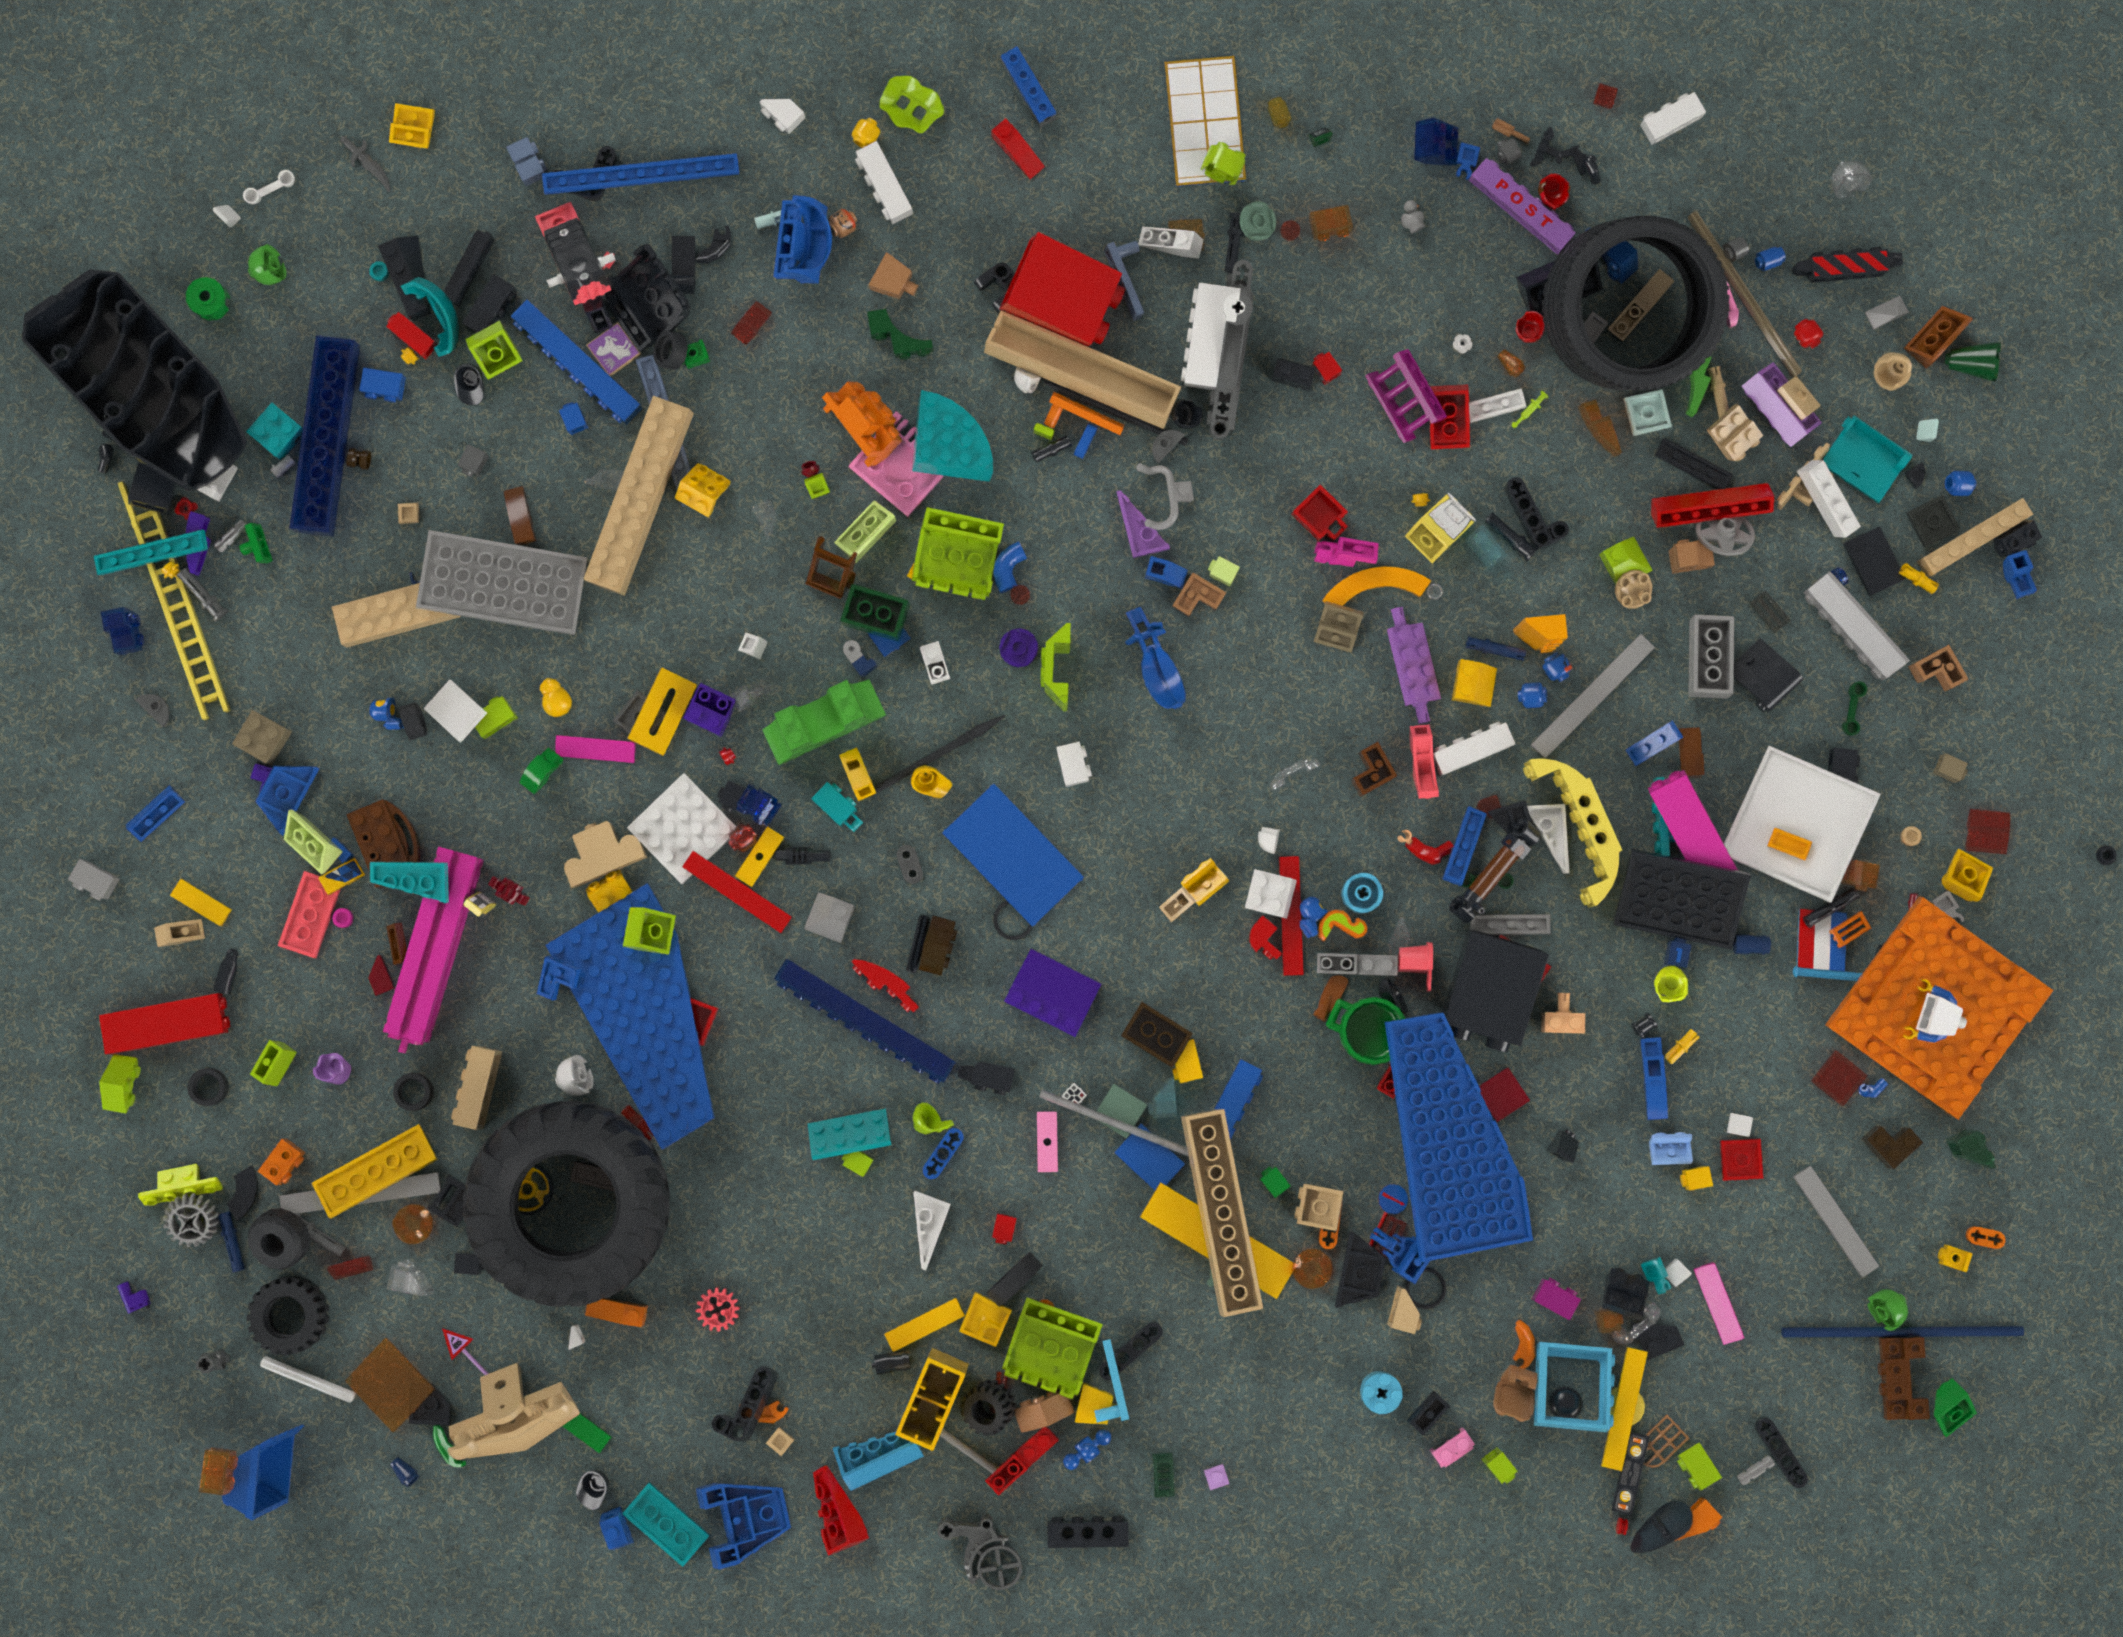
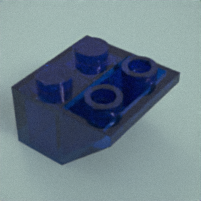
M1435 117L1417 121L1414 160L1430 165L1456 166L1458 127Z

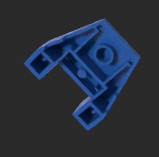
M712 1483L696 1488L700 1508L709 1509L720 1506L728 1542L709 1548L712 1565L715 1569L720 1570L741 1563L743 1559L791 1528L782 1488Z

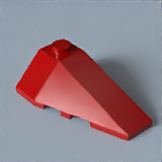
M826 1465L813 1472L816 1497L821 1500L822 1505L821 1510H818V1514L824 1520L825 1529H821V1536L828 1556L869 1539L863 1519L829 1467Z

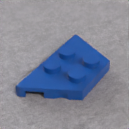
M274 766L255 802L280 835L283 836L285 834L288 810L297 811L319 770L318 767Z

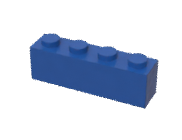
M1242 1059L1239 1060L1214 1110L1224 1109L1230 1139L1236 1130L1233 1128L1236 1120L1240 1122L1245 1113L1242 1110L1245 1103L1249 1104L1254 1095L1251 1092L1255 1085L1259 1086L1263 1078L1261 1069Z

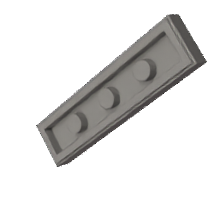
M1550 914L1476 915L1470 921V929L1490 935L1551 934Z

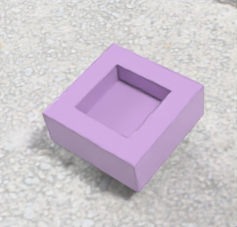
M1223 1464L1204 1470L1210 1490L1229 1484Z

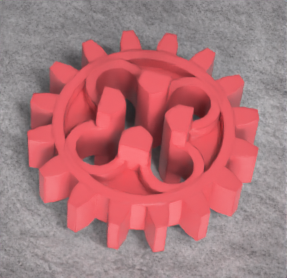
M716 1287L714 1293L709 1289L707 1290L708 1296L702 1294L703 1301L697 1302L701 1306V1308L696 1310L697 1313H701V1316L697 1319L704 1320L703 1327L707 1324L710 1325V1331L716 1327L717 1332H720L722 1326L727 1330L729 1328L728 1323L734 1325L735 1321L733 1318L739 1317L735 1313V1311L740 1309L739 1306H735L738 1299H732L733 1292L729 1295L726 1294V1288L720 1292L719 1287ZM711 1297L717 1298L716 1305L718 1307L722 1306L726 1301L730 1303V1308H724L720 1311L721 1315L726 1317L725 1322L719 1320L720 1314L718 1312L714 1313L712 1317L706 1316L707 1310L712 1311L716 1308L715 1304L710 1301Z

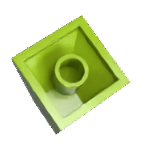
M1634 536L1617 543L1599 554L1615 585L1618 579L1628 571L1639 570L1646 574L1653 571Z

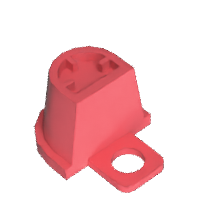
M1426 942V945L1399 948L1398 972L1427 974L1426 992H1430L1433 970V943Z

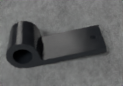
M672 236L671 276L678 285L679 291H682L683 294H695V236Z

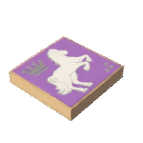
M618 322L586 345L610 377L641 355Z

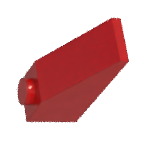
M1006 118L991 130L994 141L1030 180L1045 168L1021 134Z

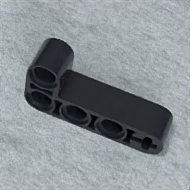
M1513 477L1507 482L1504 489L1533 547L1542 550L1563 540L1567 536L1569 527L1564 521H1557L1546 526L1521 478ZM1512 485H1514V486L1518 485L1519 488H1518L1517 491H1516V489H1513V490H1512V489H1511V486H1512ZM1519 501H1525L1528 504V509H1522L1519 506ZM1528 518L1535 519L1537 522V526H1530L1528 524ZM1560 527L1563 530V535H1557L1554 532V528ZM1537 536H1543L1546 543H1538Z
M764 1366L759 1367L751 1379L735 1417L732 1418L721 1414L715 1416L711 1423L713 1430L734 1441L747 1442L750 1440L777 1381L776 1371ZM764 1373L768 1375V1379L763 1377ZM757 1390H760V1398L755 1400L754 1394ZM748 1409H751L752 1416L749 1419H747L746 1411ZM725 1419L726 1427L722 1430L720 1422ZM742 1427L744 1433L743 1436L739 1438L737 1432L739 1428Z

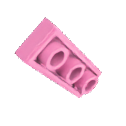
M1037 1112L1038 1172H1058L1057 1112ZM1045 1138L1051 1139L1050 1145L1046 1146L1044 1144Z

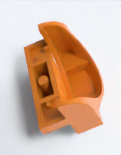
M846 382L838 392H826L822 397L827 404L823 408L827 414L833 411L866 456H869L864 461L867 467L881 463L903 441L894 426L896 419L893 417L892 411L881 401L878 393L865 391L864 386L859 382ZM875 432H876V439L873 438V437H871Z

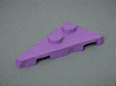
M1117 491L1133 558L1170 550L1168 543L1162 539L1156 530L1145 526L1147 519L1135 508L1129 498L1122 491Z

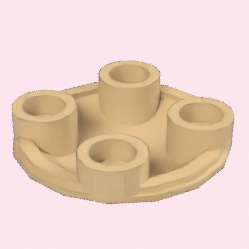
M1631 570L1624 573L1618 579L1615 595L1622 606L1636 609L1651 601L1652 583L1648 574L1639 570Z

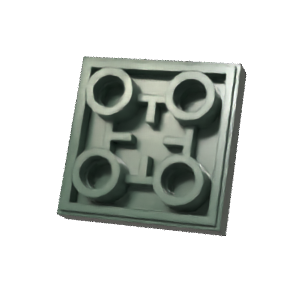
M1113 1084L1097 1112L1135 1126L1147 1104ZM1101 1122L1102 1124L1109 1127L1110 1129L1117 1132L1126 1139L1130 1134L1126 1131H1123L1121 1129Z

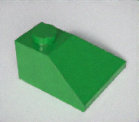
M1953 1378L1941 1384L1939 1389L1936 1390L1934 1417L1941 1432L1945 1437H1948L1977 1414L1968 1393Z

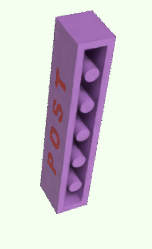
M1486 158L1471 175L1469 181L1557 255L1574 237L1576 232L1573 231L1574 228L1569 223L1562 222L1556 212L1553 210L1549 211L1539 198L1531 196L1525 186H1519L1509 173H1504L1499 169V165L1495 161Z

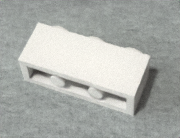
M1695 92L1690 95L1685 93L1677 99V102L1673 104L1669 102L1663 105L1657 113L1652 111L1643 117L1644 120L1640 126L1651 145L1704 116L1706 111Z

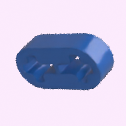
M1091 422L1088 423L1074 452L1075 456L1081 459L1085 457L1097 432V425Z

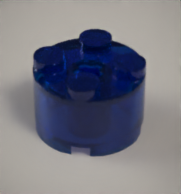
M749 783L736 803L738 805L736 809L744 815H752V820L762 826L763 824H771L783 803L777 802V798L761 788L756 790L754 788L755 785Z

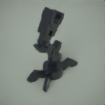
M1549 127L1543 134L1544 137L1538 145L1530 166L1541 164L1545 153L1555 157V161L1558 164L1562 163V158L1572 156L1579 174L1584 175L1586 173L1583 168L1584 159L1587 158V155L1578 149L1579 145L1571 146L1570 149L1558 151L1550 147L1549 141L1554 138V132L1552 127Z

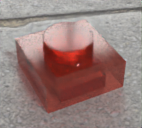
M1599 83L1593 104L1612 109L1618 89Z

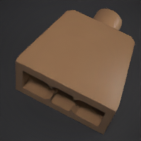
M886 252L869 283V288L872 291L900 299L904 291L914 296L919 285L910 281L912 271Z

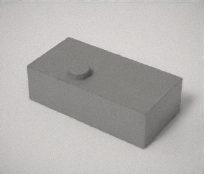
M1694 615L1689 622L1688 697L1728 699L1733 695L1734 616Z

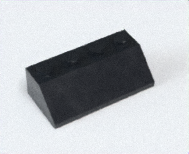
M1598 260L1588 273L1581 299L1603 290ZM1555 261L1516 277L1519 293L1528 311H1536L1544 315L1542 313L1544 286L1548 282L1547 276L1551 267L1556 264Z

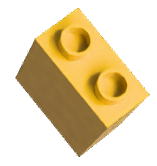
M932 1348L895 1435L933 1451L966 1375L969 1363Z

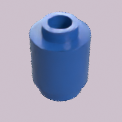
M1772 247L1758 252L1754 261L1758 269L1766 271L1782 265L1786 260V256L1781 247Z

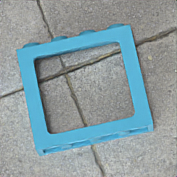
M1539 1342L1536 1346L1535 1373H1537V1384L1535 1389L1534 1426L1597 1432L1609 1431L1610 1427H1613L1614 1421L1613 1415H1610L1611 1407L1614 1405V1395L1611 1394V1387L1614 1386L1615 1381L1614 1374H1611L1612 1366L1614 1367L1615 1355L1612 1354V1348ZM1547 1356L1595 1360L1600 1363L1598 1420L1545 1416Z

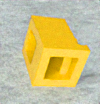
M1944 1244V1247H1941L1938 1252V1263L1967 1272L1973 1253ZM1955 1254L1957 1255L1956 1262L1952 1259Z

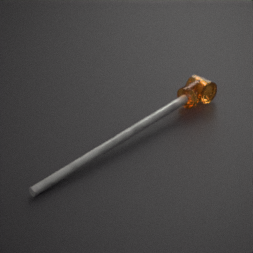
M1042 1090L1040 1093V1098L1189 1157L1187 1147L1045 1090Z

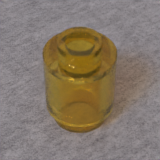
M1276 97L1268 102L1267 109L1273 126L1278 128L1288 126L1292 118L1286 101L1282 97Z

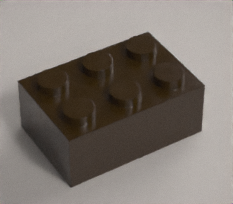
M1141 1002L1121 1037L1166 1065L1173 1067L1193 1033Z

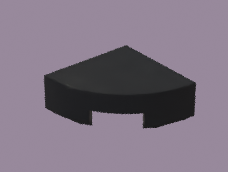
M1923 462L1904 473L1915 489L1924 480L1925 467Z

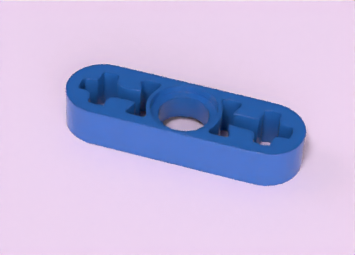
M952 1128L945 1134L923 1167V1174L926 1178L935 1179L943 1171L964 1139L960 1129ZM955 1132H958V1137L960 1138V1140L953 1142L951 1146H954L955 1148L952 1151V1149L948 1145L943 1144V1142L946 1140V1142L949 1143V1141L951 1140L949 1134H954ZM940 1148H946L949 1151L947 1159H940L937 1152ZM933 1157L938 1162L944 1163L942 1167L939 1164L935 1168L937 1171L936 1175L927 1174L929 1171L926 1169L927 1166L931 1167L935 1163V1161H932Z

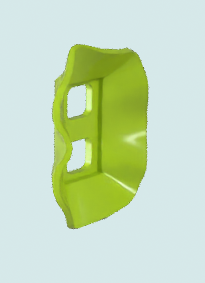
M912 76L892 77L888 81L879 102L880 108L887 112L897 127L911 128L917 133H924L937 118L944 114V107L937 92L922 86ZM901 96L910 99L906 109H901L896 105ZM917 106H921L927 111L921 120L912 115Z

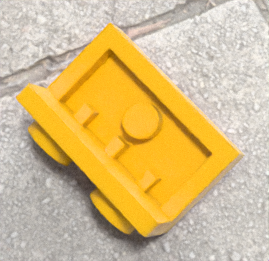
M1210 858L1202 862L1193 873L1186 875L1181 885L1185 887L1196 900V904L1200 906L1226 885L1229 879Z
M620 869L609 872L605 878L592 882L586 888L587 896L598 913L633 892Z

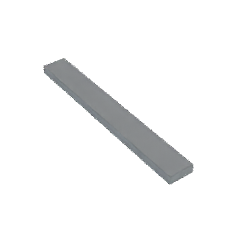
M1640 634L1530 746L1545 759L1655 647Z
M438 1172L406 1177L359 1204L439 1193L441 1189L440 1174ZM316 1191L279 1196L281 1208L295 1214L324 1210Z

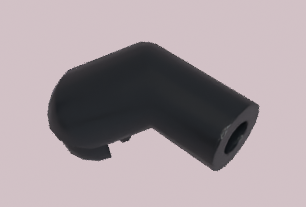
M1588 155L1584 159V167L1590 175L1591 183L1596 185L1601 181L1596 164L1597 159L1594 155Z
M102 444L99 447L100 463L98 471L101 473H107L111 463L113 447L110 444Z

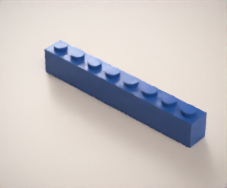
M528 300L511 315L514 320L513 325L520 332L525 330L529 334L527 338L534 345L539 343L543 347L541 351L548 358L553 356L557 360L555 364L562 371L567 369L571 373L569 377L576 384L581 382L585 386L583 390L590 397L595 395L599 399L597 403L604 410L609 408L613 412L611 416L619 424L623 421L627 425L643 409L629 393Z

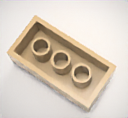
M472 1046L471 1049H468L466 1054L467 1067L463 1069L461 1074L462 1088L458 1089L456 1100H458L457 1108L453 1109L451 1119L454 1120L453 1125L474 1130L484 1129L502 1051L482 1046Z

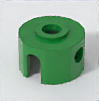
M209 277L198 278L188 286L186 302L189 308L200 318L208 321L218 320L229 310L225 305L226 298L230 299V295L215 279ZM203 291H208L210 293L209 300L201 301L200 294Z

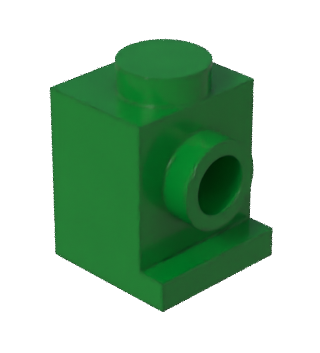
M702 339L699 342L687 345V356L683 364H686L688 369L710 362ZM696 351L695 356L689 355L690 352Z

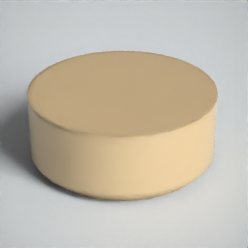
M1909 826L1902 830L1900 838L1906 846H1915L1921 841L1922 834L1917 827Z

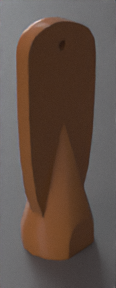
M1336 975L1328 980L1319 1000L1318 1008L1313 1013L1314 1017L1324 1022L1327 1021L1329 1012L1332 1011L1336 1000L1341 998L1348 985L1347 978Z

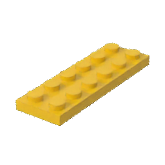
M418 1124L312 1182V1185L328 1218L331 1219L437 1161L438 1158L421 1125Z

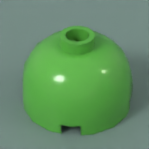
M269 244L260 246L249 256L248 272L252 278L263 285L277 284L286 278L284 262L280 266L278 260L280 254L274 247Z
M1882 1289L1868 1297V1300H1870V1303L1867 1304L1869 1311L1878 1324L1882 1322L1886 1325L1884 1327L1886 1330L1893 1331L1905 1322L1908 1315L1907 1301L1902 1294L1890 1289Z

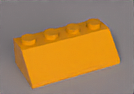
M1562 614L1525 618L1513 629V632L1535 651L1541 650V653H1551L1568 638L1566 616Z

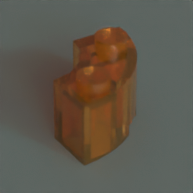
M1851 860L1840 884L1854 886L1855 890L1867 892L1868 888L1876 889L1880 865Z

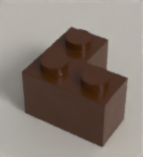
M1378 742L1358 753L1367 771L1354 777L1351 781L1359 796L1362 797L1397 777Z

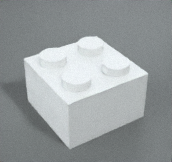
M1255 869L1245 908L1287 918L1297 880Z

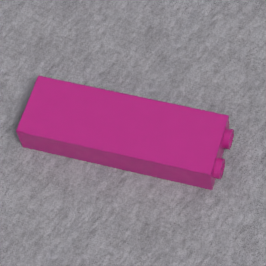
M1678 770L1671 773L1669 778L1663 781L1657 780L1653 782L1651 787L1648 788L1649 793L1684 858L1689 861L1738 870L1686 772Z

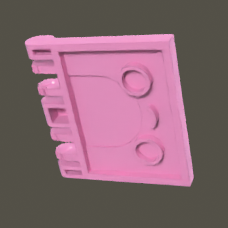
M897 411L893 414V417L896 419L895 427L903 418ZM904 419L896 428L903 441L885 460L875 466L867 467L864 461L869 456H866L862 450L848 467L906 517H909L944 476L912 471L915 439L912 442L909 440L915 435L916 427L911 428L904 437L900 432L907 427L909 422L907 419Z

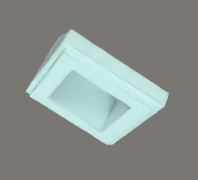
M1938 419L1919 421L1916 439L1926 442L1934 440L1937 436Z

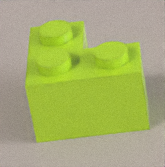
M119 1054L112 1056L99 1081L103 1110L126 1114L129 1107L133 1106L135 1101V1095L132 1092L133 1082L135 1078L139 1077L141 1072L137 1058Z

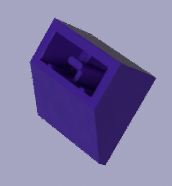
M700 683L683 719L722 737L731 719L736 699Z

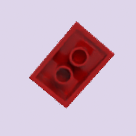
M1468 384L1430 386L1447 415L1442 421L1433 424L1430 422L1431 449L1470 448Z

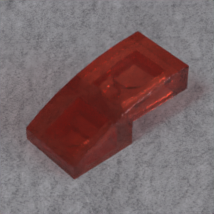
M756 301L740 319L731 334L747 345L757 335L760 327L771 317L772 312Z

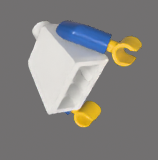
M1926 979L1921 980L1926 982L1927 988L1922 989L1918 986L1917 988L1920 991L1928 990L1931 994L1927 993L1916 1029L1919 1032L1914 1031L1911 1026H1906L1904 1029L1912 1030V1034L1910 1036H1903L1906 1039L1917 1037L1918 1040L1935 1043L1945 1039L1947 1035L1954 1036L1957 1028H1965L1967 1019L1962 1017L1963 1009L1957 1006V1000L1952 993L1937 985L1932 986Z

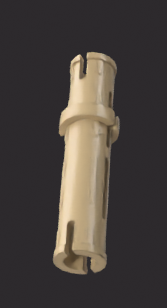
M1716 366V368L1712 367L1707 369L1711 378L1710 390L1713 391L1720 418L1729 410L1724 389L1726 384L1723 383L1720 366Z

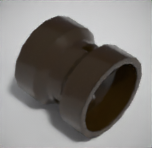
M349 448L346 460L347 467H360L362 470H368L371 463V451H358L356 448Z

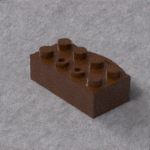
M382 799L346 814L369 872L370 862H420V844L416 830L405 813L393 803ZM395 814H398L403 819L410 832L414 850L412 856H410L408 851V843L404 831L394 817ZM368 835V840L365 841L364 837ZM374 883L376 888L382 889L385 887Z

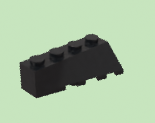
M419 237L394 238L378 245L410 319L416 321L431 314L429 301L426 296L417 299L415 294L405 295L401 288V285L417 277L425 279Z

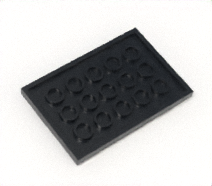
M1632 849L1613 924L1732 949L1751 874Z

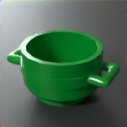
M1371 997L1360 999L1354 1004L1337 999L1326 1022V1027L1340 1034L1341 1044L1348 1055L1358 1062L1377 1065L1390 1061L1385 1022L1405 1019L1397 1006L1386 999ZM1341 1008H1343L1346 1012L1343 1014L1339 1025L1335 1022Z

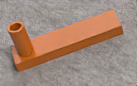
M1053 392L1049 402L1052 403V406L1044 421L1045 425L1055 428L1062 410L1065 409L1118 435H1121L1125 426L1056 392Z

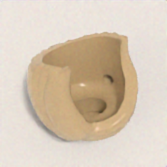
M1890 352L1884 354L1875 363V380L1884 389L1889 391L1896 390L1909 381L1912 363L1907 356L1900 353Z

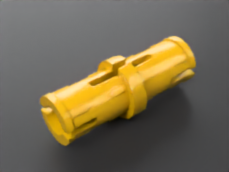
M1907 563L1900 568L1899 574L1912 581L1913 585L1922 587L1930 594L1937 590L1939 584L1928 578L1924 572H1919Z

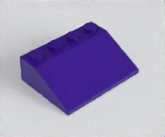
M1030 949L1004 1002L1076 1037L1101 983Z

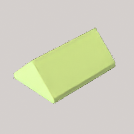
M874 500L834 543L849 557H851L853 552H856L855 563H857L896 522V518L890 511Z
M292 809L288 810L284 840L320 874H324L343 851L306 817Z

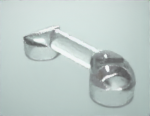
M1302 759L1279 771L1271 781L1270 788L1274 791L1285 785L1284 778L1302 768L1309 772L1321 765L1319 760Z
M1656 1303L1648 1305L1644 1310V1315L1647 1318L1629 1333L1625 1328L1618 1329L1613 1334L1612 1339L1619 1345H1627L1633 1342L1634 1338L1658 1321L1661 1312Z

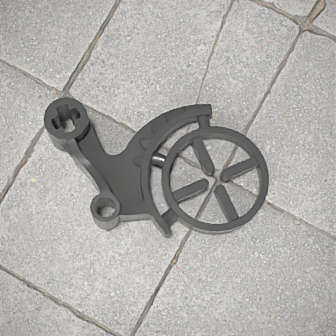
M982 1515L981 1522L954 1521L949 1517L942 1518L939 1521L938 1535L941 1539L950 1540L958 1536H967L969 1538L964 1555V1566L971 1584L981 1579L991 1589L1004 1590L1012 1587L1018 1581L1022 1571L1020 1556L1012 1547L1005 1545V1541L1009 1540L1008 1536L997 1534L993 1527L991 1515ZM945 1525L949 1526V1532H945ZM1000 1541V1544L989 1546L984 1551L980 1550V1548L990 1542ZM999 1549L1011 1552L1017 1559L1016 1562L1003 1564V1569L1019 1567L1015 1578L1005 1585L1002 1569L998 1570L1000 1585L988 1582L982 1575L983 1572L995 1571L997 1569L996 1565L981 1567L984 1556L992 1550H995L998 1565L1001 1564ZM977 1553L980 1556L977 1565L978 1574L973 1575L972 1563Z

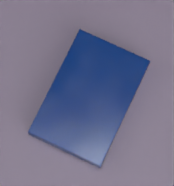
M1140 1124L1137 1127L1147 1132H1150L1143 1124ZM1133 1134L1114 1152L1154 1190L1157 1189L1160 1182L1167 1185L1185 1165L1170 1149Z

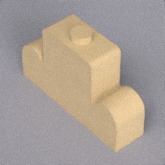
M608 821L598 825L592 823L585 826L584 831L573 835V840L581 859H569L565 863L564 870L571 887L576 888L605 876L611 871H617L647 858V855L637 837L625 835L619 842L612 823Z

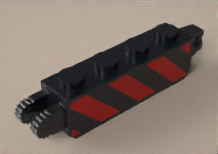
M1873 247L1867 251L1857 248L1844 253L1843 250L1832 251L1831 254L1815 252L1807 260L1798 261L1793 266L1792 272L1796 276H1808V280L1812 283L1882 277L1891 268L1900 267L1903 265L1902 253L1889 252L1888 249H1882V247Z

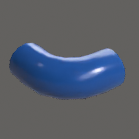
M1019 541L1000 552L994 563L993 576L1000 593L1007 592L1017 586L1013 576V568L1019 562L1027 559Z

